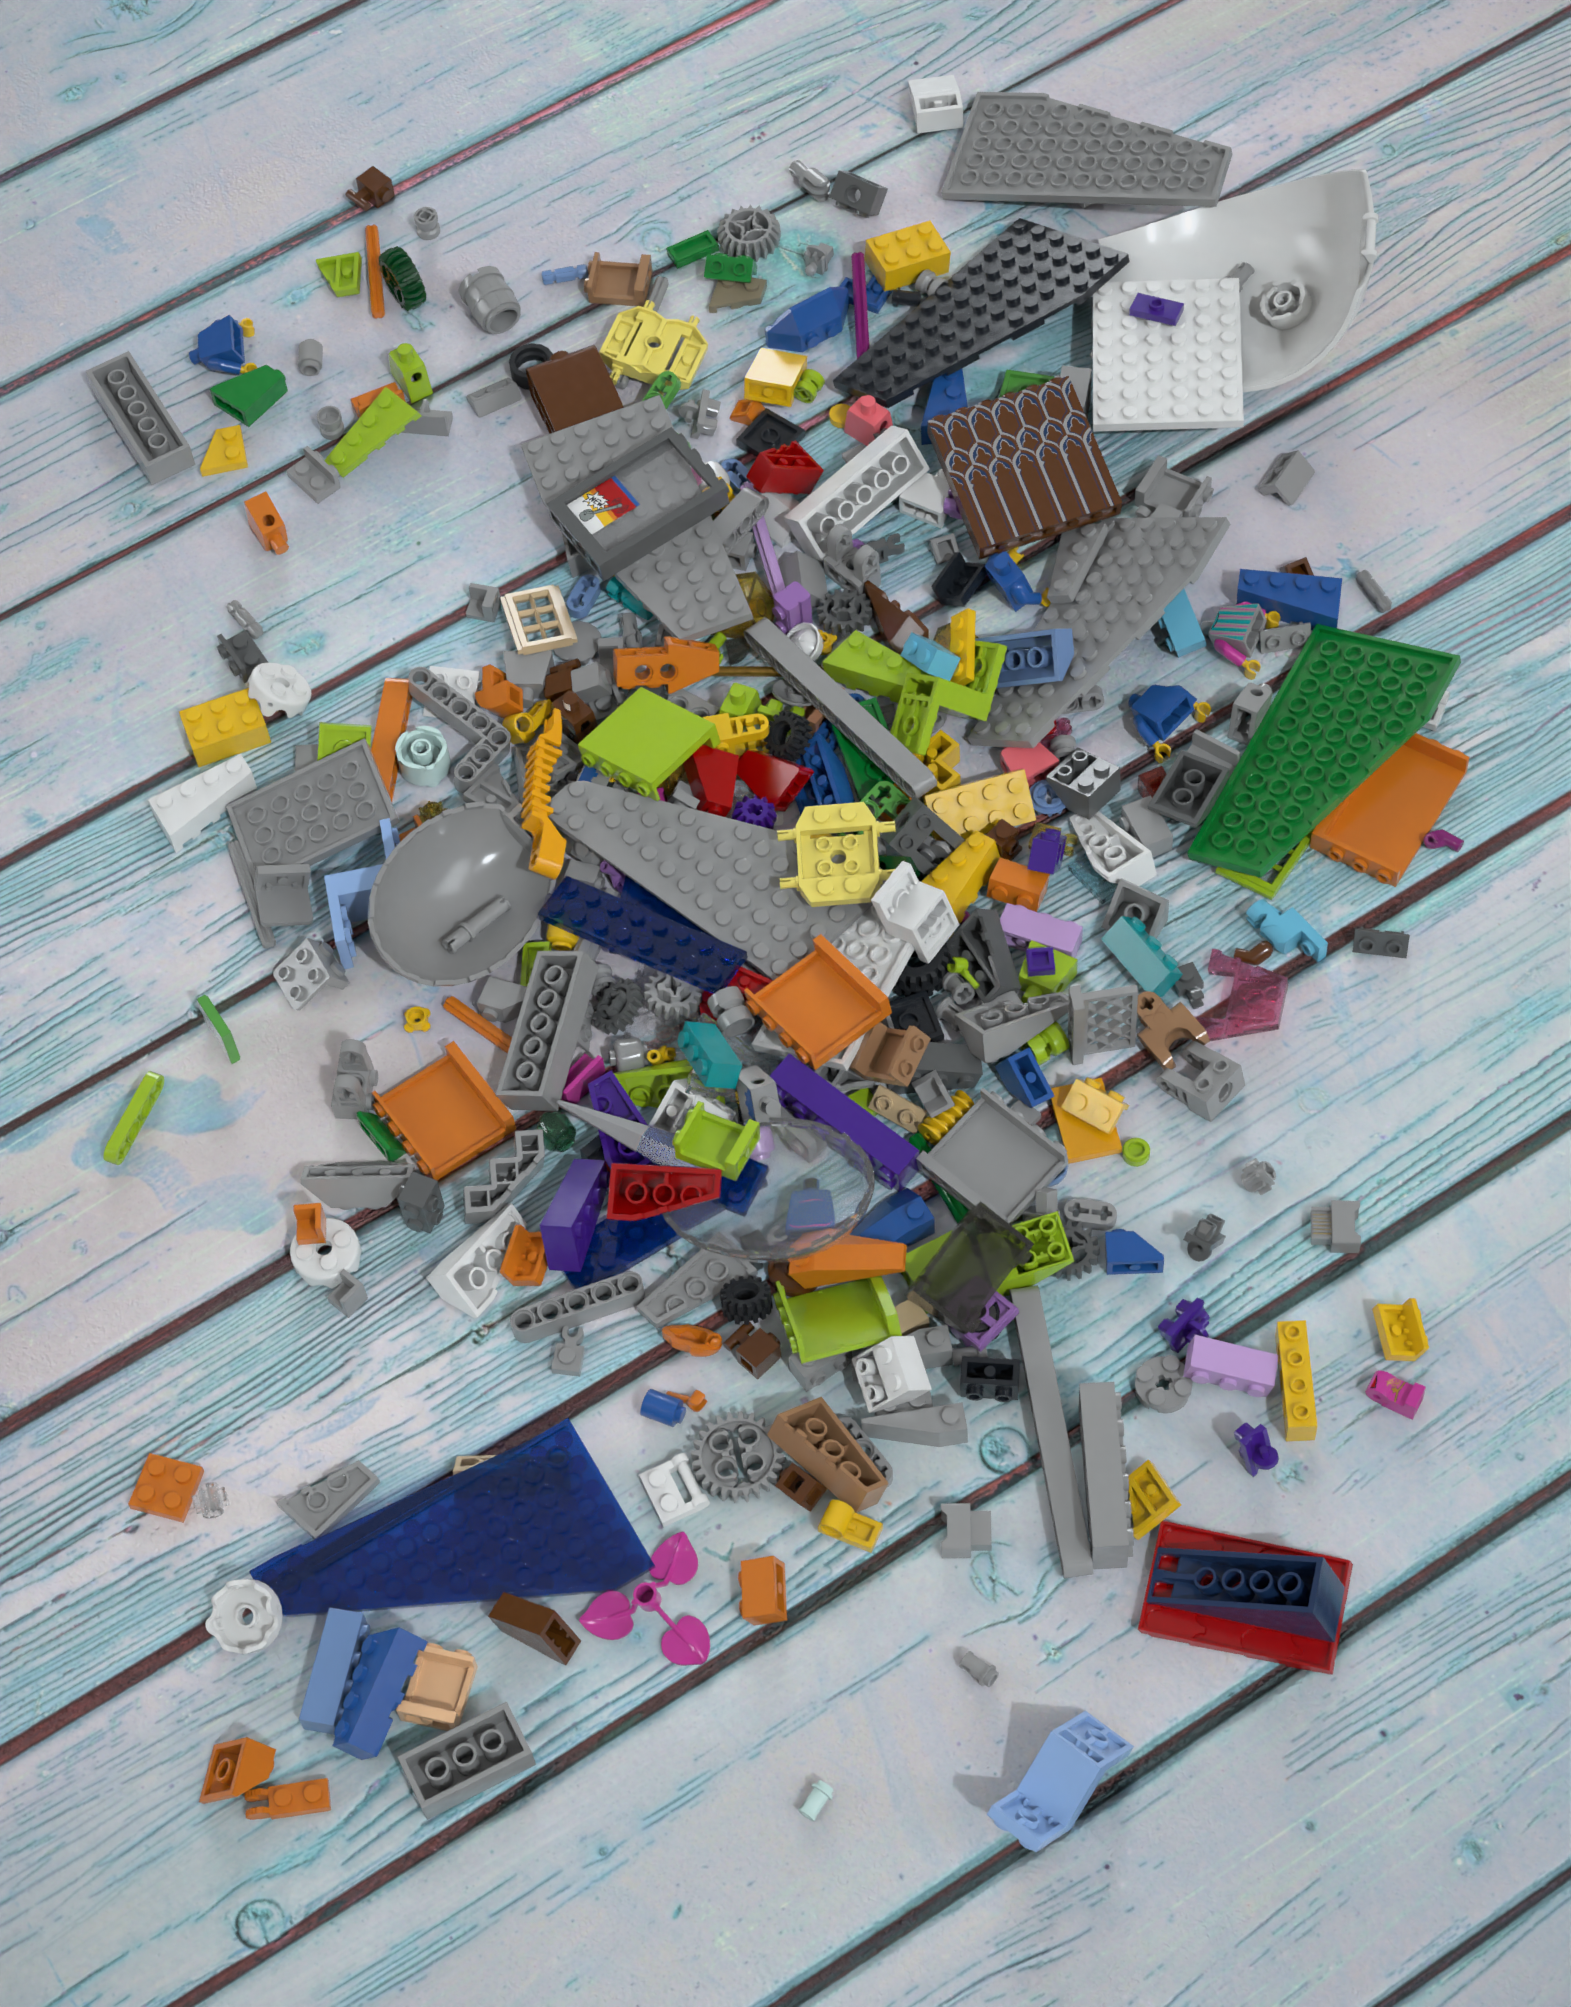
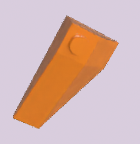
M835 1232L806 1236L791 1249L789 1275L804 1289L905 1272L907 1246L904 1243Z

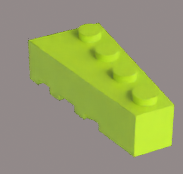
M857 630L822 662L824 671L835 682L845 684L848 689L856 690L859 688L869 692V695L875 697L881 695L889 697L890 701L899 703L907 672L933 676L924 672L898 653Z

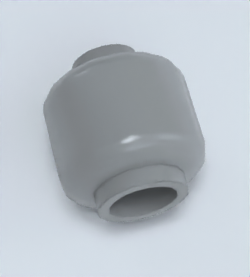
M639 1038L616 1040L613 1050H608L610 1066H615L617 1072L645 1067V1065L649 1064L647 1044H642Z

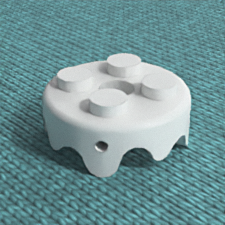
M262 663L257 665L252 670L245 687L249 688V698H255L260 702L261 713L267 717L272 716L278 710L286 711L288 718L294 717L297 713L302 716L312 694L308 682L294 667L278 663Z
M326 1218V1243L298 1245L296 1240L297 1233L292 1240L290 1256L295 1272L311 1286L324 1285L331 1289H336L343 1282L340 1276V1272L343 1269L351 1273L353 1271L356 1272L359 1268L362 1252L360 1242L355 1231L341 1220ZM324 1245L332 1247L330 1253L326 1255L318 1254L320 1247Z
M253 1579L232 1580L227 1582L212 1597L213 1610L205 1625L207 1631L216 1637L224 1650L240 1654L256 1653L267 1648L278 1636L282 1626V1606L278 1596L267 1584ZM246 1608H249L253 1613V1620L249 1625L243 1621L242 1617Z

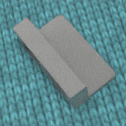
M1299 450L1281 454L1258 489L1264 496L1278 493L1285 503L1290 506L1295 503L1314 475L1315 470Z
M1197 729L1192 735V745L1186 751L1229 768L1228 779L1240 760V751Z

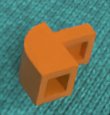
M489 664L482 667L483 690L475 693L477 703L501 718L522 713L523 689L509 682L506 678V673Z

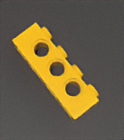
M1306 1320L1279 1321L1276 1325L1275 1342L1276 1352L1279 1355L1278 1371L1286 1442L1315 1440L1317 1417Z

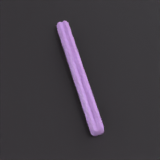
M744 482V485L740 487V490L748 487L756 491L752 486L753 484L749 482ZM763 515L752 527L774 600V595L782 589L786 590Z

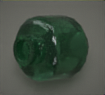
M547 1112L539 1118L536 1130L543 1129V1140L546 1149L551 1152H564L572 1147L577 1132L575 1126L564 1113Z

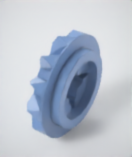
M1046 779L1036 782L1030 788L1033 808L1038 812L1039 816L1047 814L1051 817L1055 813L1061 814L1062 810L1067 808ZM1047 792H1049L1052 798V803L1050 804L1046 803Z

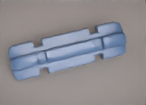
M586 264L577 265V268H573V266L557 268L554 272H551V270L542 271L544 285L553 284V281H557V283L573 281L577 277L579 279L588 278Z

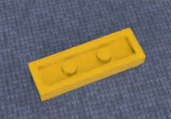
M969 608L952 616L950 623V651L961 658L950 681L962 686L974 681L976 611Z

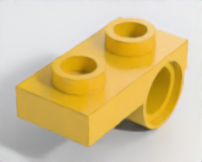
M549 699L537 701L527 713L508 715L504 718L502 726L510 732V742L512 744L528 743L536 735L534 731L539 725H543L546 719L549 720L552 704ZM517 720L520 723V730L517 728L516 725Z
M832 1499L829 1502L818 1525V1532L872 1553L883 1530V1523L855 1513L850 1505L836 1499Z

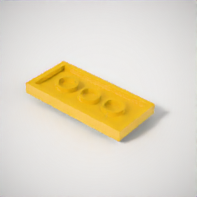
M1025 769L922 795L924 804L964 839H967L976 830L987 834L1001 819L1012 826L1036 820ZM934 830L931 832L935 841L944 840Z

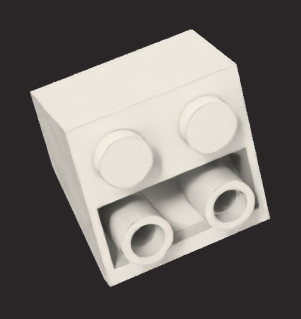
M891 1336L852 1358L869 1413L912 1401L932 1390L914 1336Z

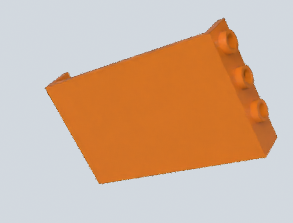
M1415 733L1315 827L1311 834L1310 848L1327 855L1333 861L1351 866L1357 872L1366 873L1383 884H1390L1396 887L1423 844L1424 836L1431 831L1465 776L1470 757L1459 750H1453L1440 744L1437 740Z

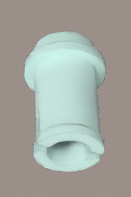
M821 1780L817 1784H812L813 1790L798 1809L803 1816L811 1821H815L827 1800H832L833 1798L831 1795L834 1791L833 1788Z

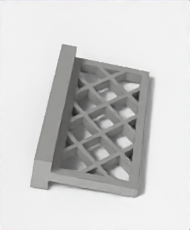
M1080 985L1069 987L1068 1041L1072 1065L1083 1064L1084 1055L1135 1047L1138 1004L1137 985L1081 993ZM1110 1004H1111V1005H1114V1006L1110 1007L1109 1009L1105 1008V1007H1107V1006L1110 1005ZM1123 1009L1127 1010V1011L1123 1012L1122 1014H1121V1013H1118V1012H1120V1011L1123 1010ZM1096 1013H1097V1014H1100V1015H1098V1016L1095 1017V1018L1092 1017V1016L1095 1015ZM1109 1018L1113 1019V1020H1111V1021L1108 1022V1023L1105 1022V1021L1108 1020ZM1122 1023H1125V1024H1126V1025H1124V1026H1122V1027H1118V1026L1121 1025ZM1095 1027L1099 1028V1029H1097V1030L1094 1031V1032L1091 1031V1030L1094 1029ZM1108 1032L1112 1033L1109 1036H1104Z

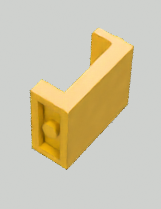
M760 348L744 379V399L791 407L794 402V389L801 375L807 369V356Z

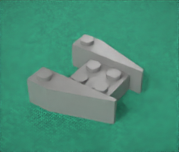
M948 1325L923 1328L906 1335L914 1336L925 1371L930 1368L953 1365ZM851 1362L853 1381H856L858 1378L853 1362ZM930 1391L912 1401L876 1411L874 1417L861 1419L862 1431L869 1438L934 1447L968 1443L963 1403L933 1407Z

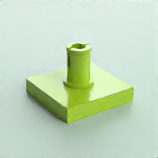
M319 722L317 761L364 738L370 746L371 725Z

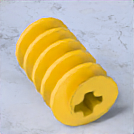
M957 1090L955 1096H950L955 1106L933 1118H930V1116L926 1117L924 1123H920L917 1126L918 1131L929 1143L937 1145L972 1108L974 1102L964 1091Z

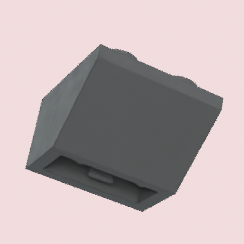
M1078 747L1046 776V781L1067 809L1088 820L1121 790L1120 767Z

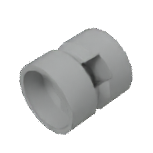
M736 986L726 987L717 991L707 1001L713 1016L718 1018L717 1025L722 1035L726 1038L736 1037L745 1033L755 1023L753 1015L744 1006L745 999L740 989Z

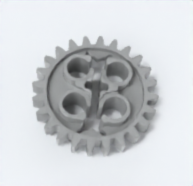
M742 1411L734 1419L732 1414L728 1412L727 1420L725 1421L720 1416H716L717 1425L714 1426L712 1423L707 1422L708 1432L699 1430L698 1433L701 1440L693 1441L696 1450L691 1451V1456L695 1460L692 1462V1468L697 1471L695 1473L696 1480H703L702 1488L704 1490L711 1487L712 1497L721 1492L722 1501H725L731 1495L733 1496L734 1503H737L739 1496H743L744 1500L749 1502V1494L752 1493L759 1499V1490L761 1488L769 1492L770 1486L768 1482H778L775 1473L781 1474L783 1466L780 1464L785 1463V1455L781 1454L784 1450L767 1436L772 1424L765 1427V1418L763 1417L755 1422L754 1413H751L748 1419H744ZM735 1430H738L739 1434L737 1439L744 1474H747L749 1481L748 1483L742 1482L739 1485L737 1479L739 1473L732 1439L729 1440L728 1431L734 1432ZM747 1438L756 1439L752 1444L743 1443ZM724 1443L728 1445L724 1450L715 1449L718 1444ZM752 1464L762 1465L758 1470L748 1469ZM729 1469L733 1471L730 1476L720 1475L724 1470Z

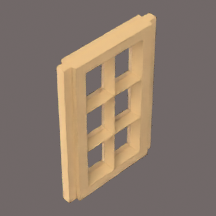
M547 585L508 593L504 597H500L518 654L528 655L572 646L573 643L578 642L559 585ZM549 599L550 605L536 606L535 600ZM530 601L532 609L518 611L516 604ZM554 613L556 620L542 623L540 615ZM535 616L537 624L523 626L521 619ZM559 628L561 636L547 638L546 630ZM536 632L541 633V640L529 642L526 635Z

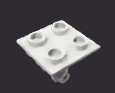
M430 666L429 670L475 705V693L481 690V681H479L480 671ZM436 696L435 698L441 700V699H444L445 697H443V696ZM424 706L423 716L440 718ZM462 711L454 712L459 715L464 714Z

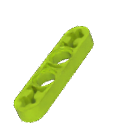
M148 1071L145 1074L105 1147L103 1158L106 1162L120 1165L124 1161L163 1089V1075Z

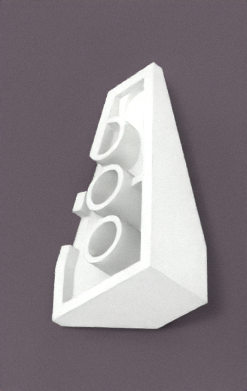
M1098 811L1090 820L1078 814L1069 817L1093 869L1107 881L1118 884L1122 878L1140 886L1157 875L1151 851Z

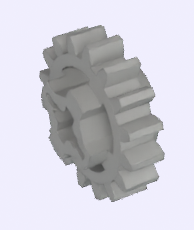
M667 968V973L664 974L658 970L657 977L650 976L649 983L644 985V1002L647 1003L648 1010L655 1009V1016L665 1014V1020H668L670 1015L679 1020L681 1014L688 1018L690 1017V1010L696 1012L698 1004L702 1002V985H699L698 978L691 979V975L682 974L680 970L672 972L671 968Z

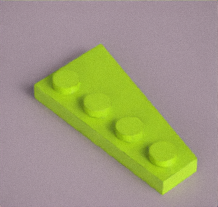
M385 387L324 461L328 465L332 464L339 472V475L344 478L366 461L371 452L375 449L380 450L386 445L385 441L394 434L399 435L405 430L404 426L412 420L417 421L422 415Z

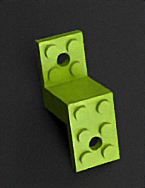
M975 640L974 681L964 686L940 677L907 672L890 733L911 753L925 756L938 711L955 717L986 722L991 710L994 692L998 685L1002 664L1005 660L1007 646Z

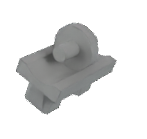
M702 390L701 399L697 401V404H695L694 400L690 399L687 403H683L680 406L679 413L685 418V422L691 423L694 420L691 438L698 439L700 433L713 436L717 428L718 421L708 418L706 415L717 417L721 402L709 398V390Z

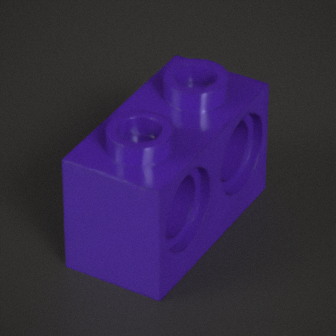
M1046 828L1045 832L1041 831L1032 841L1027 869L1055 874L1062 866L1067 836L1061 835L1059 830Z

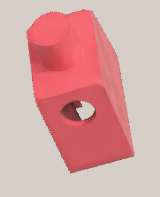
M861 396L847 411L844 432L868 446L870 442L875 440L873 434H880L881 429H888L891 425L893 426L891 414L886 408L876 403L873 396Z
M1040 742L1034 748L1003 747L1004 749L1000 752V766L1003 772L1008 773L1025 769L1029 790L1036 782L1046 779V776L1059 765V759Z

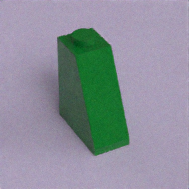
M266 364L210 388V393L216 407L247 427H250L285 395L288 389L285 375L280 370H274Z

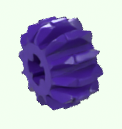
M755 794L752 799L744 796L742 802L737 801L734 812H732V819L773 830L777 814L774 811L773 803H767L766 797L760 800Z

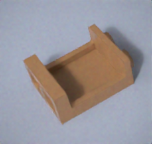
M594 252L593 261L589 260L588 263L589 278H585L584 292L588 293L589 303L644 307L653 272L651 255L641 254L640 263L637 264L602 261L600 259V252Z
M879 1022L865 1033L849 1069L864 1080L908 1087L931 1038L915 1026H909L907 1030L888 1028Z

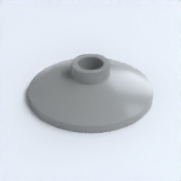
M782 679L774 683L772 693L778 700L789 704L791 707L812 705L787 680Z

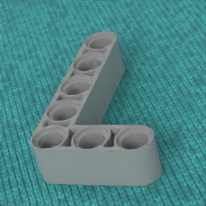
M415 667L409 673L410 694L476 744L454 769V786L457 791L464 793L494 763L499 765L509 754L510 732L427 668ZM423 681L425 684L419 685L416 682ZM436 696H443V697H445V698L439 700V699H436L435 697H436ZM462 711L464 714L459 715L454 712ZM475 726H482V727H484V729L478 730V729H475L474 727H475ZM495 741H502V742H504V744L498 745V744H495L494 742H495ZM479 758H485V759H487V761H486V762H480V761H478L477 759H479ZM463 775H468V776H470L471 778H470V779H462V778H460V777L463 776Z

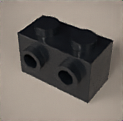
M962 1356L961 1397H966L973 1401L982 1400L983 1398L995 1399L999 1402L1018 1400L1020 1360Z

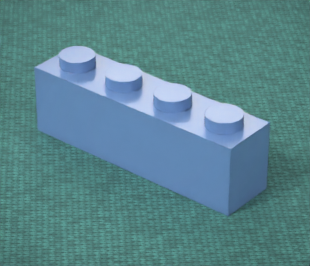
M329 1608L299 1716L303 1729L334 1735L336 1725L341 1720L344 1711V1700L348 1693H350L353 1684V1672L359 1665L362 1656V1644L370 1635V1625L367 1623L364 1613Z

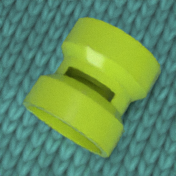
M806 369L794 389V396L801 402L812 403L817 396V392L825 384L823 376L813 369Z

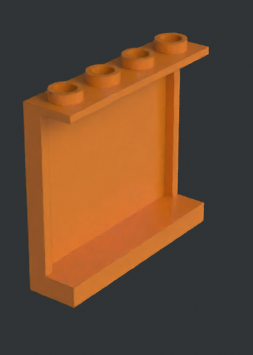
M822 934L812 940L815 948L812 953L755 995L748 988L744 990L747 998L745 1005L750 1013L754 1016L758 1014L762 1018L765 1027L770 1032L775 1031L782 1044L786 1048L791 1047L794 1049L797 1058L803 1064L808 1063L814 1070L821 1067L892 1013L888 997Z
M454 1041L445 1046L446 1056L380 1097L376 1091L372 1092L375 1101L372 1107L379 1118H386L388 1129L394 1137L399 1136L402 1139L401 1145L408 1156H415L418 1160L416 1165L424 1176L428 1174L434 1180H439L516 1130L513 1115Z

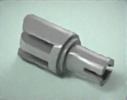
M800 160L793 161L789 171L799 179L800 186L816 200L825 202L829 197L830 180L816 168H807Z

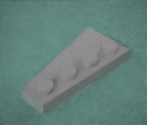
M1105 523L1088 524L1061 534L1047 595L1051 604L1073 602L1109 532Z
M718 1234L637 1305V1310L658 1329L719 1296L725 1283L730 1284L731 1279L734 1278L738 1281L739 1276L748 1279V1275L754 1277L758 1272L748 1260Z

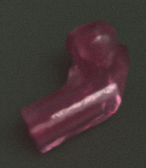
M1068 718L1057 720V728L1054 733L1046 735L1040 741L1044 747L1051 748L1050 741L1056 736L1071 735L1072 726Z

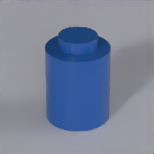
M654 1389L648 1390L640 1410L641 1416L674 1427L677 1423L681 1424L686 1414L683 1400Z

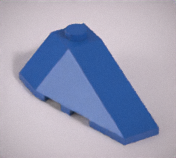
M906 1188L884 1199L849 1235L904 1243L909 1247L935 1233V1218L921 1196Z

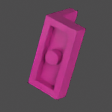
M584 1054L569 1069L561 1097L562 1101L577 1104L589 1091L588 1084L606 1073L601 1056L598 1055L593 1060L587 1054Z

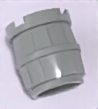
M493 266L481 267L477 269L479 273L473 277L469 274L464 278L458 291L462 301L469 307L471 315L478 321L481 327L491 334H501L511 329L519 321L521 308L514 296L513 290L505 283L500 271Z

